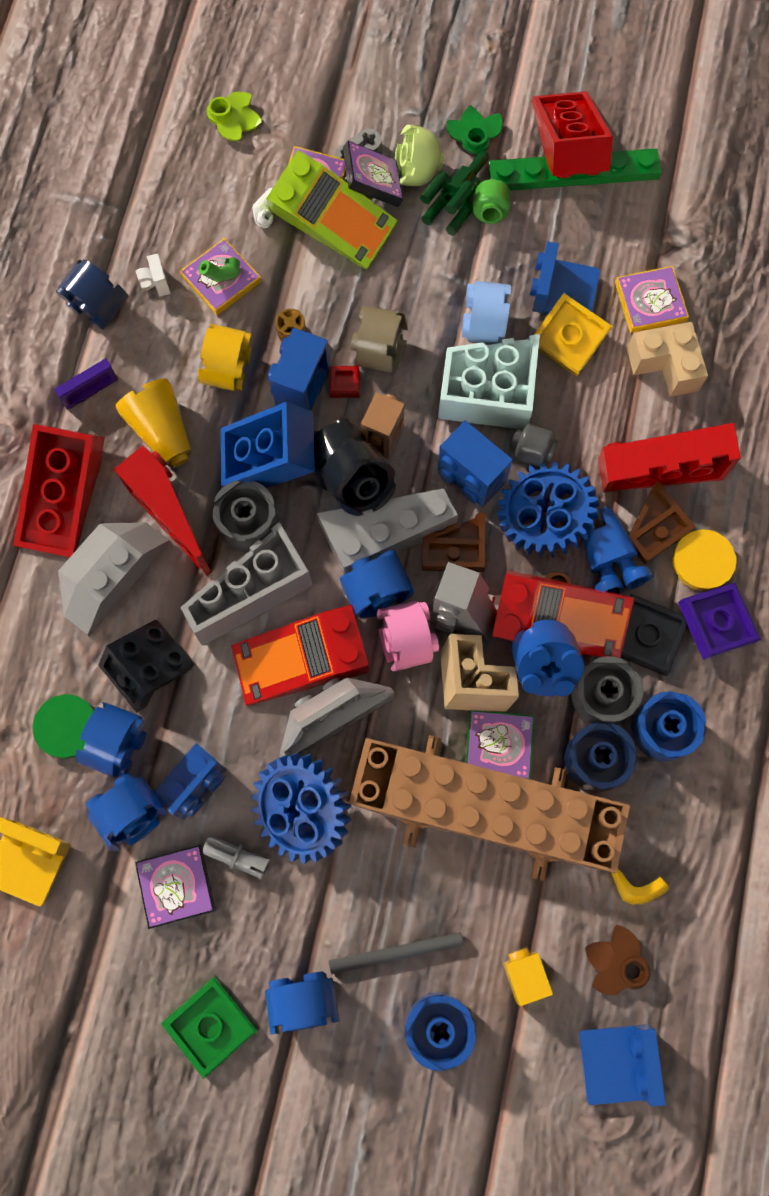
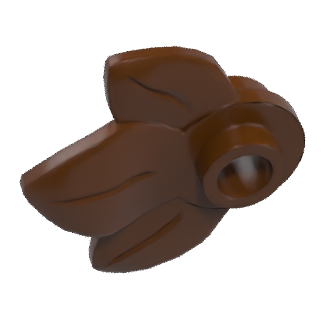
M615 925L612 931L611 942H594L585 947L588 961L599 972L592 983V987L605 995H617L625 988L640 989L649 981L650 967L647 961L640 956V942L627 928ZM632 964L638 969V973L634 978H630L627 975V968Z

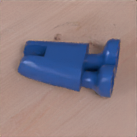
M608 505L599 508L602 522L605 526L594 530L585 529L588 534V540L582 539L591 573L599 572L601 576V582L595 586V589L615 594H622L624 592L623 585L614 571L613 562L619 565L627 590H633L642 586L654 577L651 569L646 566L637 567L632 559L638 556V552L628 533Z

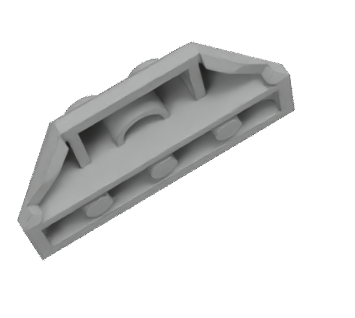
M146 522L99 524L58 570L64 617L90 636L167 547L170 541Z
M348 677L341 681L339 678L329 681L322 687L323 692L313 698L311 695H307L294 704L296 708L290 711L279 757L284 755L290 756L295 753H299L302 756L395 699L393 689Z

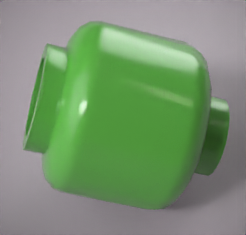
M489 179L481 182L476 187L473 195V212L478 220L487 224H495L503 221L508 216L511 200L508 186L500 180Z

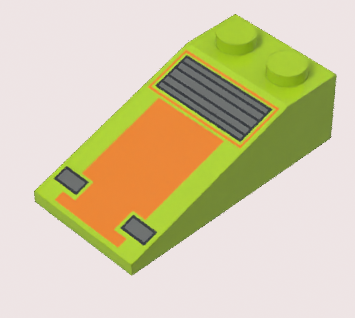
M299 150L296 151L266 198L273 214L367 271L398 224V220L363 194L349 189L347 182Z

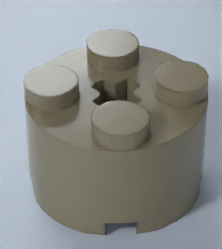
M363 306L359 316L360 330L359 333L355 332L353 334L351 350L357 351L355 364L360 367L396 373L395 369H399L406 348L407 340L403 339L402 330L408 331V315L399 311Z

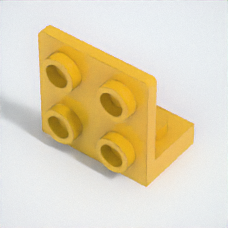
M0 817V833H3L0 840V890L36 906H43L70 849L71 843L15 820Z

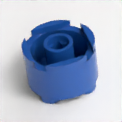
M395 550L387 551L370 561L369 557L361 558L351 565L353 571L340 577L341 585L349 603L352 605L356 617L358 618L359 616L360 619L377 616L378 609L388 607L395 601L401 604L414 594L410 580Z
M540 620L532 623L533 627L525 632L522 629L513 641L512 655L523 689L527 693L539 696H567L571 694L584 671L583 657L573 633L565 624L555 620Z
M667 691L656 694L640 706L632 720L631 730L637 746L645 755L658 762H669L692 753L701 745L705 736L706 718L701 706L692 697L683 693ZM668 722H670L673 725L670 731H667L664 728L665 724Z
M103 702V708L97 707L93 711L83 729L80 739L86 742L83 751L77 749L76 762L117 778L129 773L132 766V760L130 759L134 750H140L145 742L147 732L142 730L145 720H143L142 716Z
M131 773L122 775L114 782L113 788L105 794H98L92 797L86 803V807L89 810L87 814L89 821L108 849L113 852L121 850L118 845L123 842H127L131 846L146 837L160 824L157 819L160 813L163 816L167 813V809L143 777H133Z
M324 971L303 975L304 982L293 983V980L289 978L269 981V989L265 990L270 1035L280 1034L279 1026H282L283 1032H292L327 1025L326 1017H331L332 1023L340 1022L333 978H327V974Z
M435 992L421 997L410 1008L405 1021V1038L412 1056L418 1063L430 1070L442 1071L455 1068L468 1059L475 1045L476 1029L472 1015L458 998L447 993ZM442 1022L446 1023L445 1029L448 1035L446 1037L440 1035L437 1039L433 1038L434 1031L431 1027L434 1024L439 1026Z

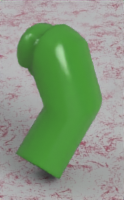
M235 257L226 258L224 261L225 266L218 267L204 260L199 265V273L217 283L235 279L241 273L240 261Z

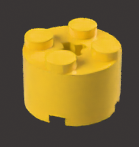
M210 324V328H207L200 355L205 369L199 368L198 382L226 390L242 391L245 382V364L249 365L252 347H250L252 334L247 333V331Z

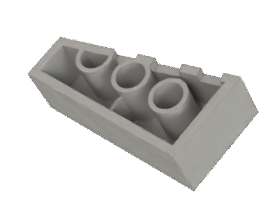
M444 488L392 498L381 509L375 512L372 509L364 511L362 516L348 514L342 508L317 513L319 526L343 575L353 571L351 565L357 560L369 557L370 561L390 550H395L396 554L422 543L423 537L436 531H444L448 526L455 524L458 517Z
M280 522L271 528L272 532L262 541L258 540L249 547L250 551L237 562L234 560L225 568L226 572L217 580H211L180 607L202 646L313 587L309 571Z

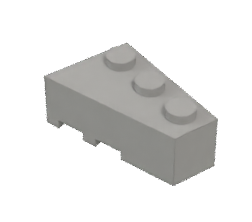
M448 562L434 598L431 622L435 623V627L443 632L453 633L457 631L465 635L482 636V641L490 643L499 605H494L496 600L494 595H487L489 587L480 573Z

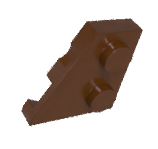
M658 481L653 486L629 533V537L638 552V557L645 565L692 532L696 526Z
M478 513L472 520L462 524L457 522L448 526L442 532L436 531L423 537L422 571H445L447 563L450 562L475 572H484L485 513Z

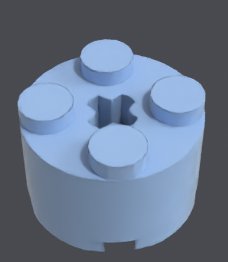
M476 280L474 284L467 285L466 308H470L469 314H463L462 338H467V342H483L484 344L502 343V339L505 338L510 303H507L508 294L511 295V285Z

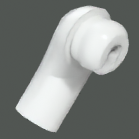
M268 188L254 203L252 208L255 223L261 228L270 227L274 220L266 200L272 188Z

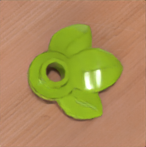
M240 91L233 92L226 98L215 97L209 102L207 107L208 119L217 125L218 132L223 138L233 142L241 141L242 131H253L261 125L262 119L248 107L252 100V94Z

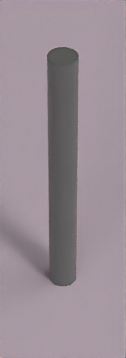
M460 932L329 960L331 974L457 948L464 946Z

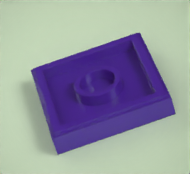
M736 583L686 597L678 602L703 660L761 640Z

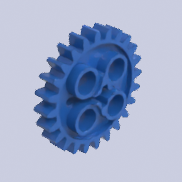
M554 461L551 468L547 469L545 463L540 465V470L537 471L532 465H529V474L525 475L523 472L518 471L520 479L518 482L511 479L508 480L511 490L502 489L501 492L505 499L498 500L501 510L497 512L499 521H502L499 525L502 532H506L507 541L514 540L515 549L518 550L524 546L525 553L528 556L536 549L539 558H542L545 551H549L551 557L554 558L556 549H560L566 555L567 545L571 544L577 549L579 548L578 538L588 540V534L585 529H595L592 519L599 518L598 510L595 509L599 507L598 497H594L596 496L595 487L590 486L588 476L581 478L580 469H576L571 473L570 465L566 464L560 470L557 461ZM550 486H553L552 492H551V494H550V500H551L552 506H549V504H548V503H549V494H548V493H549V488H550ZM535 491H540V492H541V493H540L538 496H536V497H530V496H529L531 493H533V492H535ZM564 494H572L568 499H559ZM543 512H547L546 520ZM536 519L533 524L524 525L526 520ZM545 522H547L546 532L542 533ZM558 522H567L562 528L554 527Z
M299 753L290 756L284 755L268 763L267 769L259 772L261 780L253 784L259 792L251 795V798L258 802V806L252 808L251 811L260 815V818L254 823L255 825H263L265 828L260 836L266 837L269 835L271 837L269 842L270 848L275 845L280 846L279 856L289 852L290 861L293 862L300 858L302 864L311 859L313 862H317L335 852L334 849L343 844L341 838L349 833L344 825L352 820L344 814V811L351 808V804L342 801V798L348 794V791H339L337 788L342 779L332 780L330 776L333 768L330 767L323 771V760L319 759L312 763L310 754L300 757Z

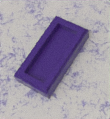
M105 358L56 387L54 391L68 410L114 383L118 378Z

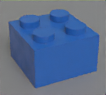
M293 328L289 338L285 337L281 343L279 351L281 356L278 363H273L270 367L268 381H270L271 394H273L275 406L289 402L312 411L330 370L328 340Z
M464 420L440 446L437 469L443 480L449 484L454 483L462 489V494L468 501L474 504L477 502L484 507L507 482L513 459Z

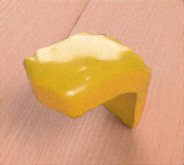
M618 868L617 873L611 872L622 900L632 905L649 903L669 890V885L661 877L645 886L634 887Z

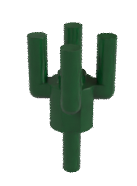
M480 151L469 167L462 166L460 169H455L451 176L446 171H440L420 196L424 204H430L437 193L441 192L422 216L421 220L424 224L431 225L444 207L451 215H454L459 209V212L446 227L449 235H456L473 212V204L469 201V198L480 183L476 175L489 159L487 152Z

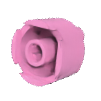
M415 600L377 610V620L383 619L384 624L383 628L378 629L380 642L387 663L394 662L390 668L393 672L432 662L433 653L439 651V644L436 634L434 632L430 633L427 621H430V612L426 602L419 603Z

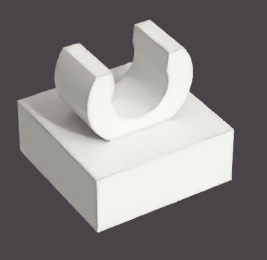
M159 255L147 256L150 268L136 270L141 289L149 290L156 287L159 297L171 294Z

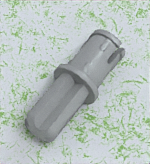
M209 836L203 847L205 855L230 865V870L237 868L260 880L270 859H265L243 849L244 845L242 844L237 847L214 836Z

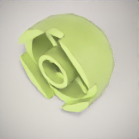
M406 125L401 132V135L405 136L403 144L397 143L394 158L397 161L400 183L405 186H422L432 180L437 171L442 169L444 154L441 153L438 139L430 130L420 126Z

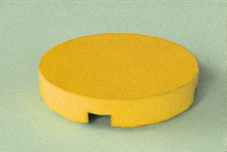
M701 529L692 531L681 538L673 551L672 565L678 574V578L684 585L693 590L706 592L719 588L730 580L736 569L737 558L733 546L724 536L715 531Z

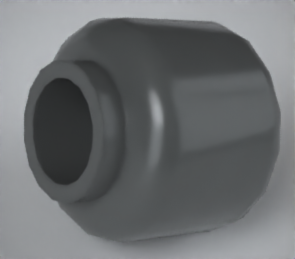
M528 423L523 431L517 429L511 446L516 448L515 458L535 467H540L545 462L550 464L558 444V440L554 439V431L535 423Z

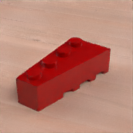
M729 423L633 442L610 443L603 447L598 457L603 492L652 488L658 481L663 486L722 481L741 459L735 424Z

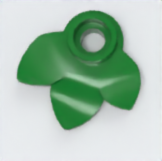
M472 105L467 107L460 121H447V131L450 137L462 143L463 148L468 153L478 155L480 151H487L490 141L498 137L502 129V118L499 113L484 119Z

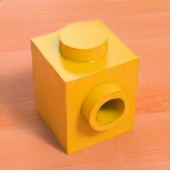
M523 948L508 954L510 960L503 962V966L515 1001L519 1006L553 995L539 953H529L528 948Z

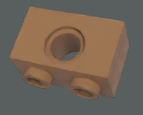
M376 392L361 422V434L366 442L374 445L383 457L390 459L404 430L405 404L401 403L393 395H382Z

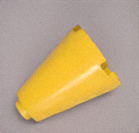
M167 378L157 379L142 385L145 390L137 394L134 391L129 392L115 406L118 414L151 451H157L166 461L167 465L171 464L175 468L189 460L187 455L191 453V447L173 385L170 384Z

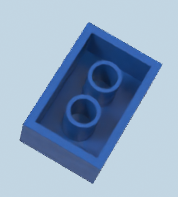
M284 402L221 428L222 487L231 482L242 480V483L254 481L260 483L265 488H269L315 472L313 412L289 402Z

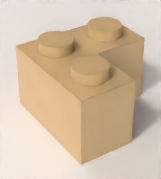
M692 322L633 333L626 349L633 375L662 370L670 397L700 390L708 377V373Z
M449 635L440 650L445 709L507 712L519 697L516 667L484 665L482 636Z

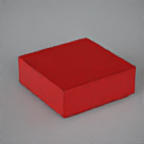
M330 366V398H360L359 366Z

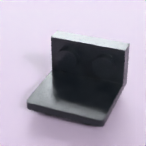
M153 620L106 645L98 666L137 713L147 707L154 691L192 670L194 663L158 620Z

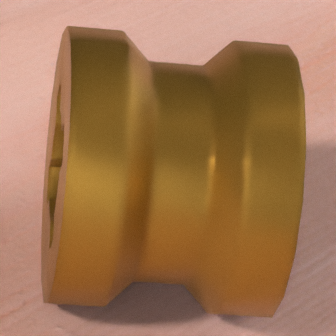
M288 308L282 310L277 315L275 324L281 342L285 337L289 338L292 331L288 332V329L296 328L307 332L305 319L300 311Z

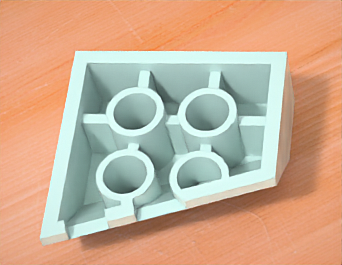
M540 334L529 335V339L514 341V338L502 339V343L485 345L482 342L448 347L438 419L460 422L466 420L468 423L523 430L530 422L533 410Z

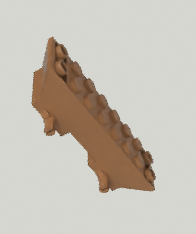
M428 736L425 753L369 738L365 739L349 804L382 814L386 817L398 819L407 825L402 845L408 846L409 837L412 833L409 847L416 848L419 829L433 828L526 852L535 858L531 878H538V880L544 882L548 862L553 861L617 873L630 805L564 788L568 770L554 768L553 780L550 785L437 756L442 739L436 737L434 748L431 749L434 736Z

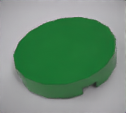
M70 694L54 696L43 703L35 714L32 725L34 740L39 748L52 757L61 759L75 758L77 749L81 751L84 749L86 741L81 740L80 737L94 708L79 696Z

